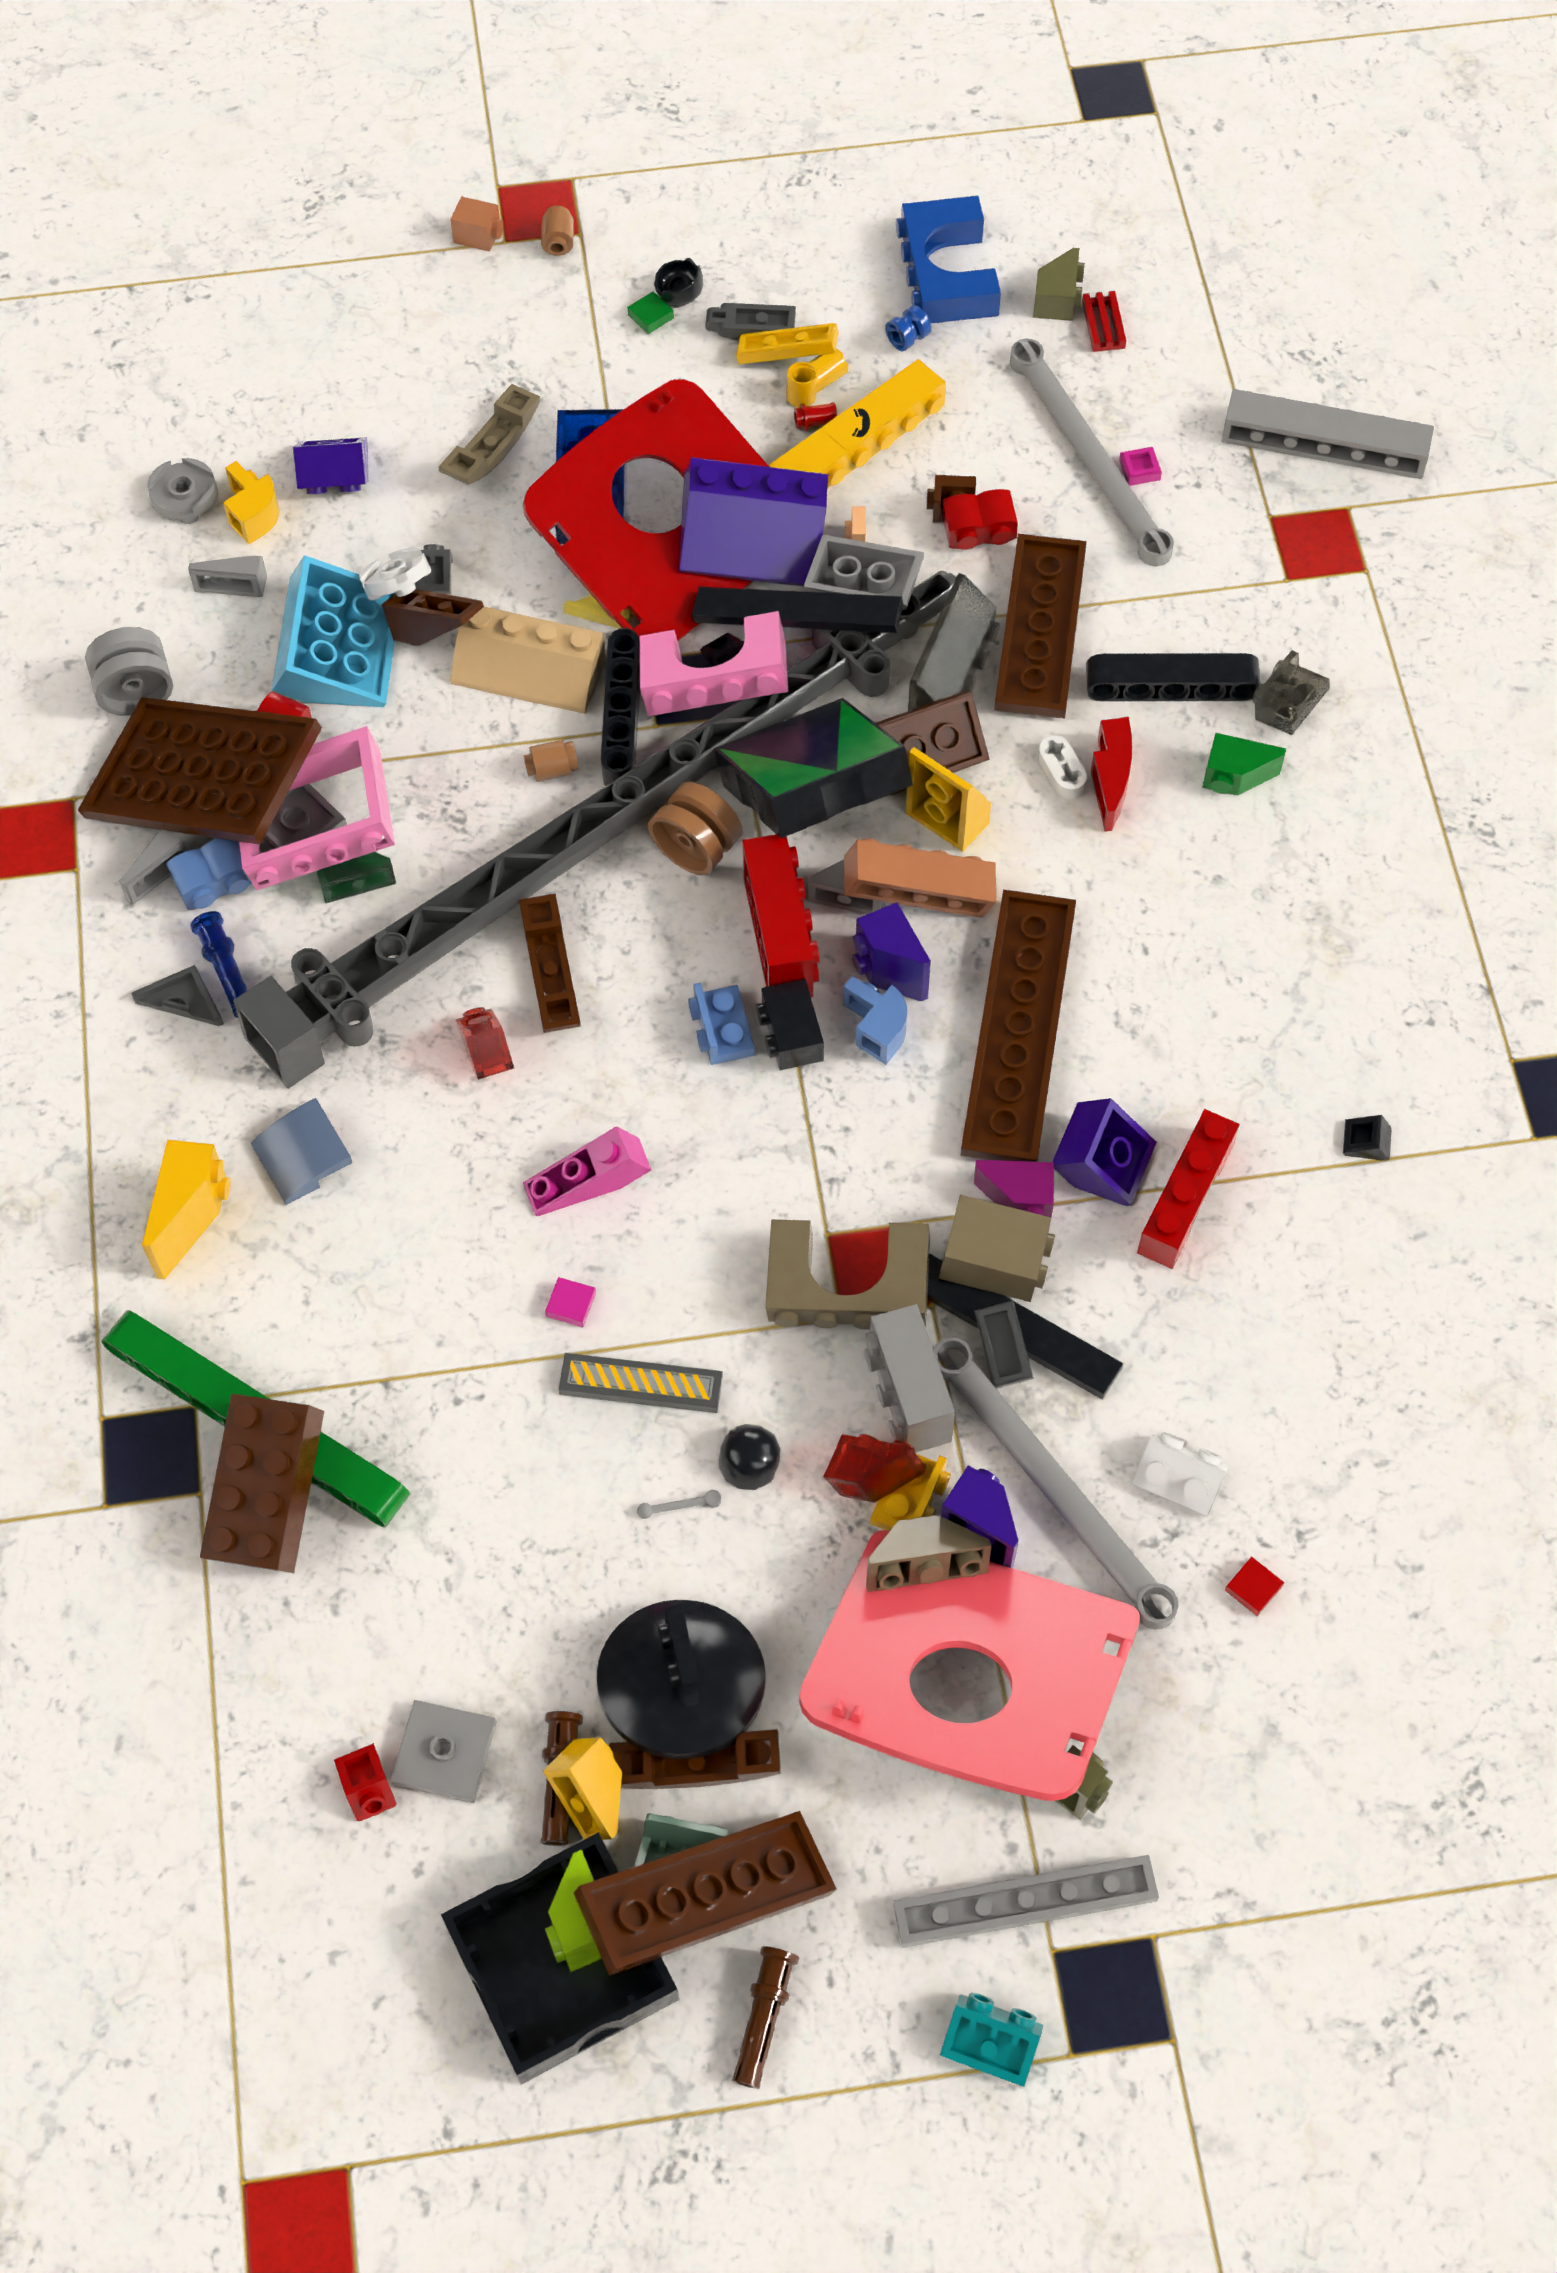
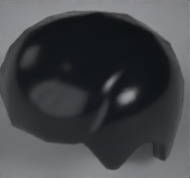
M686 258L684 261L673 260L663 264L656 272L654 287L658 296L668 305L681 307L692 303L701 294L703 288V274L700 265L697 266L691 258Z
M751 1424L736 1426L734 1430H730L722 1442L718 1460L719 1469L725 1480L738 1489L756 1490L769 1484L774 1479L775 1472L780 1463L781 1449L775 1435L762 1426Z

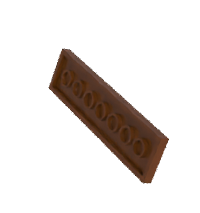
M1003 889L960 1156L999 1161H1038L1076 900Z

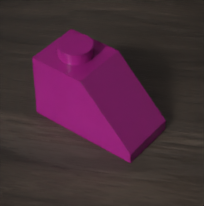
M976 1160L974 1185L992 1202L1052 1218L1054 1207V1162Z

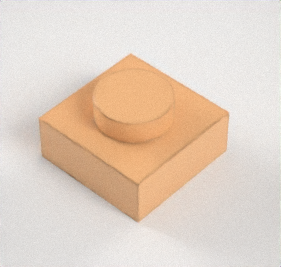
M852 506V521H845L846 539L866 542V506Z

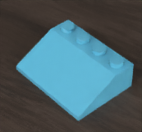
M304 555L289 579L271 691L305 703L384 707L387 701L395 641L391 635L381 604L395 593L384 595L376 600H369L363 589L359 574Z

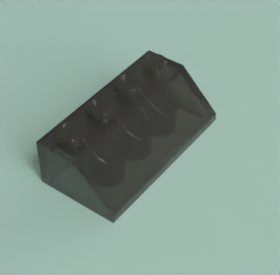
M958 573L912 675L909 685L908 711L966 690L973 693L976 684L974 674L977 669L982 670L988 656L987 644L988 642L994 643L997 638L1000 623L995 622L996 606L964 574Z

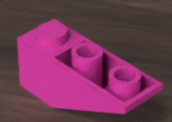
M616 1126L524 1181L523 1185L534 1215L541 1216L619 1190L652 1170L640 1139Z

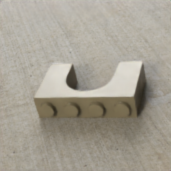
M771 1219L765 1305L769 1322H774L782 1327H794L798 1323H814L815 1326L820 1328H834L838 1324H854L856 1328L869 1330L872 1316L917 1304L926 1327L930 1251L929 1224L889 1223L888 1258L883 1276L869 1290L860 1294L845 1296L825 1290L815 1281L811 1274L813 1246L811 1220Z

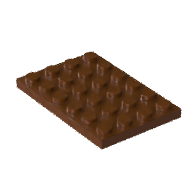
M141 697L79 806L78 811L84 819L158 830L163 829L171 832L260 845L322 727L315 718Z

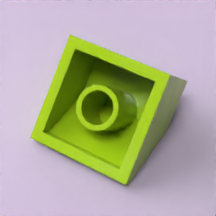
M582 1850L573 1853L548 1911L552 1925L545 1928L557 1963L566 1960L570 1972L602 1959L573 1893L580 1885L594 1881Z

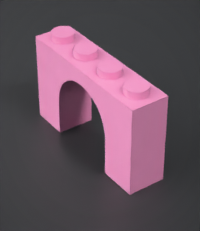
M779 611L744 617L745 641L741 651L729 661L708 668H694L682 664V656L675 630L640 636V690L647 715L653 716L788 692L786 644Z

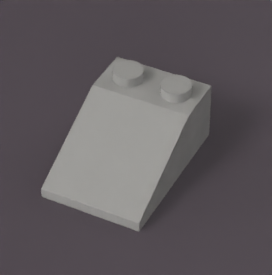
M822 535L804 584V592L902 596L904 603L902 610H906L924 559V552Z

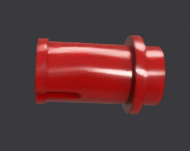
M834 402L807 407L803 403L800 404L799 408H794L795 426L797 429L802 428L803 431H807L808 427L826 425L837 417V409Z

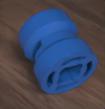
M916 305L906 309L902 313V317H894L885 325L889 341L899 351H906L913 346L914 340L925 338L931 333L932 329L928 316Z

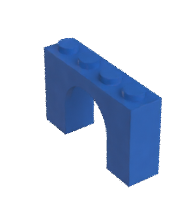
M979 195L903 203L901 218H896L897 237L904 240V242H901L902 261L909 264L906 267L907 285L914 288V291L911 292L912 306L920 307L928 316L931 324L999 316L1001 291L995 268L952 272L939 268L928 258L935 251L945 247L982 243L984 216Z

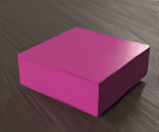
M1153 447L1120 452L1119 461L1129 486L1161 480L1162 471Z
M558 1277L545 1310L546 1317L583 1328L596 1295L595 1287Z

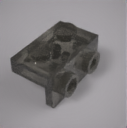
M1291 650L1284 660L1277 662L1268 680L1256 688L1253 695L1255 720L1293 735L1330 689V679L1299 666V653Z

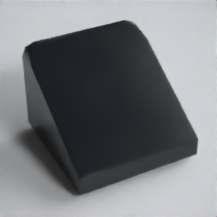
M726 633L703 646L700 651L713 667L735 657L741 651L744 641L730 633Z
M1382 1115L1345 1119L1343 1154L1358 1158L1389 1160L1391 1126Z

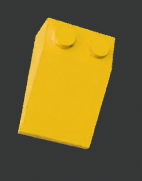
M913 747L909 751V769L913 785L907 787L906 814L963 852L989 824L991 803L971 784Z
M167 1139L142 1242L144 1252L157 1279H166L219 1215L222 1200H227L229 1197L230 1178L225 1175L224 1162L219 1159L214 1144Z

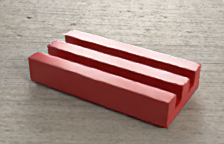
M1109 291L1108 296H1103L1102 292H1096L1095 297L1090 298L1089 293L1083 294L1082 305L1092 351L1125 349L1126 336L1116 292ZM1105 306H1109L1116 341H1113ZM1092 307L1098 308L1105 342H1100Z

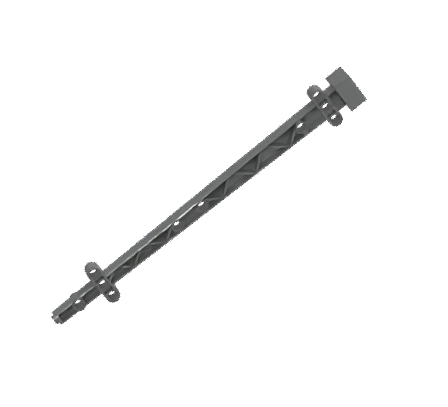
M941 570L915 586L906 610H902L897 633L812 629V644L817 650L787 669L788 692L738 700L330 963L317 949L304 948L293 955L291 960V968L296 986L285 992L272 976H269L233 1000L245 1040L287 1089L325 1065L320 1041L333 1032L349 1046L356 1047L368 1043L373 1036V1025L369 1011L371 1006L519 905L520 899L529 898L665 804L683 782L695 783L717 768L718 763L714 748L785 721L845 678L866 696L877 697L884 694L889 686L890 660L884 651L902 639L913 637L920 626L957 602L960 598L961 590L959 580L952 573ZM391 955H399L395 958H388ZM315 970L314 973L305 974L308 971ZM333 995H337V996H338V997H336V998H334V999H326L327 997H330V996H333ZM357 1020L360 1021V1022L357 1023V1024H353V1025H350V1024H349V1023L352 1022V1021H357Z

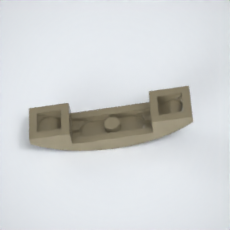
M511 384L494 403V415L465 448L459 446L454 448L439 465V472L467 485L485 477L507 456L517 443L540 403V396Z

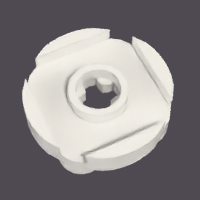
M407 548L390 553L391 560L382 565L379 559L369 564L359 576L368 599L376 600L395 593L397 597H402L413 592L416 589L414 583L431 572L424 553L422 554L418 548Z

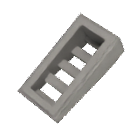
M244 556L189 563L188 567L194 591L252 597L263 596L267 573L262 556Z
M161 829L120 879L119 882L126 900L131 905L135 904L169 878L171 874L166 863L173 857L185 852L182 842L171 831Z

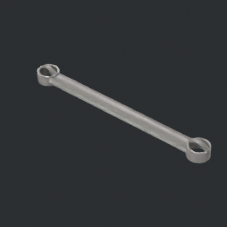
M1027 338L1015 342L1011 348V368L1027 378L1139 545L1138 555L1140 560L1149 566L1156 567L1168 563L1173 552V537L1167 531L1159 529L1044 361L1043 346L1038 341ZM1026 352L1030 361H1023L1017 355ZM1156 542L1159 553L1147 550L1144 545Z
M956 1337L945 1338L939 1341L934 1347V1353L944 1380L954 1385L1134 1603L1135 1608L1140 1614V1622L1145 1627L1154 1630L1168 1627L1174 1621L1179 1607L1175 1592L1168 1586L1158 1583L974 1363L969 1345ZM946 1349L959 1350L965 1355L967 1363L962 1368H958L951 1360ZM938 1355L940 1356L941 1360L944 1362L948 1369H945L943 1366H941V1364L938 1361ZM1150 1594H1159L1169 1600L1172 1606V1613L1168 1617L1158 1610ZM1141 1601H1143L1144 1605L1154 1618L1150 1617L1148 1614L1145 1613Z

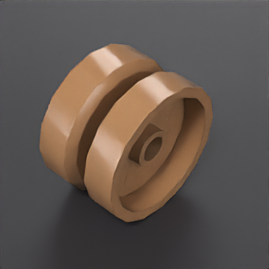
M683 782L667 800L668 805H663L648 822V831L657 847L674 864L687 872L699 876L708 875L722 860L723 853L728 852L743 835L742 824L734 810L718 794L701 784Z

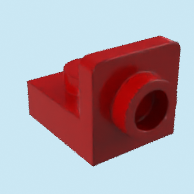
M374 1743L334 1759L345 1796L357 1821H363L397 1805Z

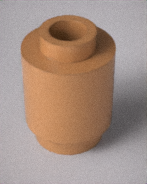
M552 206L542 216L541 246L544 251L551 255H565L573 248L574 219L567 208Z
M563 740L530 746V754L524 755L528 777L535 775L537 782L571 775L570 771L579 769L572 741L564 743Z

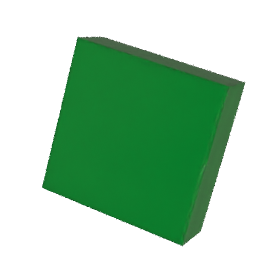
M654 291L627 307L628 316L647 334L674 319L673 309Z

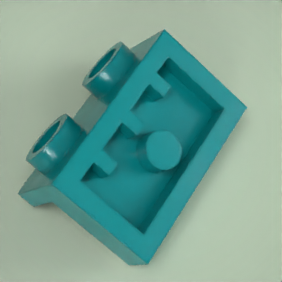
M969 1993V1996L960 1994L940 2056L1024 2087L1044 2025L1036 2022L1037 2018L1027 2011L1013 2008L1011 2012L995 2007L994 2001L984 1995Z

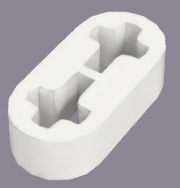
M1056 735L1044 738L1039 745L1038 762L1054 791L1064 799L1071 800L1082 796L1086 787L1087 773L1070 743L1065 738ZM1053 750L1055 754L1061 753L1060 762L1054 754H1048V751ZM1065 773L1071 781L1077 780L1076 784L1072 785L1070 781L1064 782Z

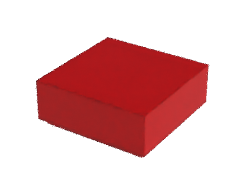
M1251 1556L1227 1584L1225 1591L1258 1617L1281 1590L1285 1582Z

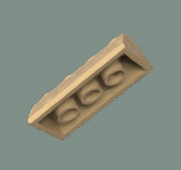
M483 607L458 628L450 682L453 685L586 714L606 659L604 634L598 631Z

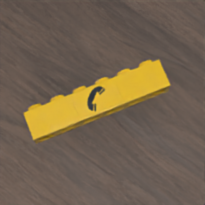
M917 359L768 466L828 474V488L832 485L835 486L855 468L864 466L869 458L880 450L889 448L894 440L901 435L914 430L919 422L929 415L940 411L945 403L946 381Z

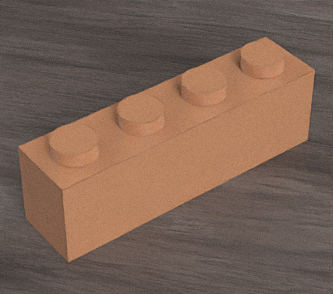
M870 838L857 839L844 855V895L888 903L897 902L900 905L982 918L997 902L995 862L984 861L977 856L960 857L948 855L947 852L942 850L925 851L914 849L906 844L895 846L879 843L877 840Z

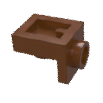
M935 475L934 489H927L926 507L928 510H933V522H940L942 500L959 494L975 495L976 476Z

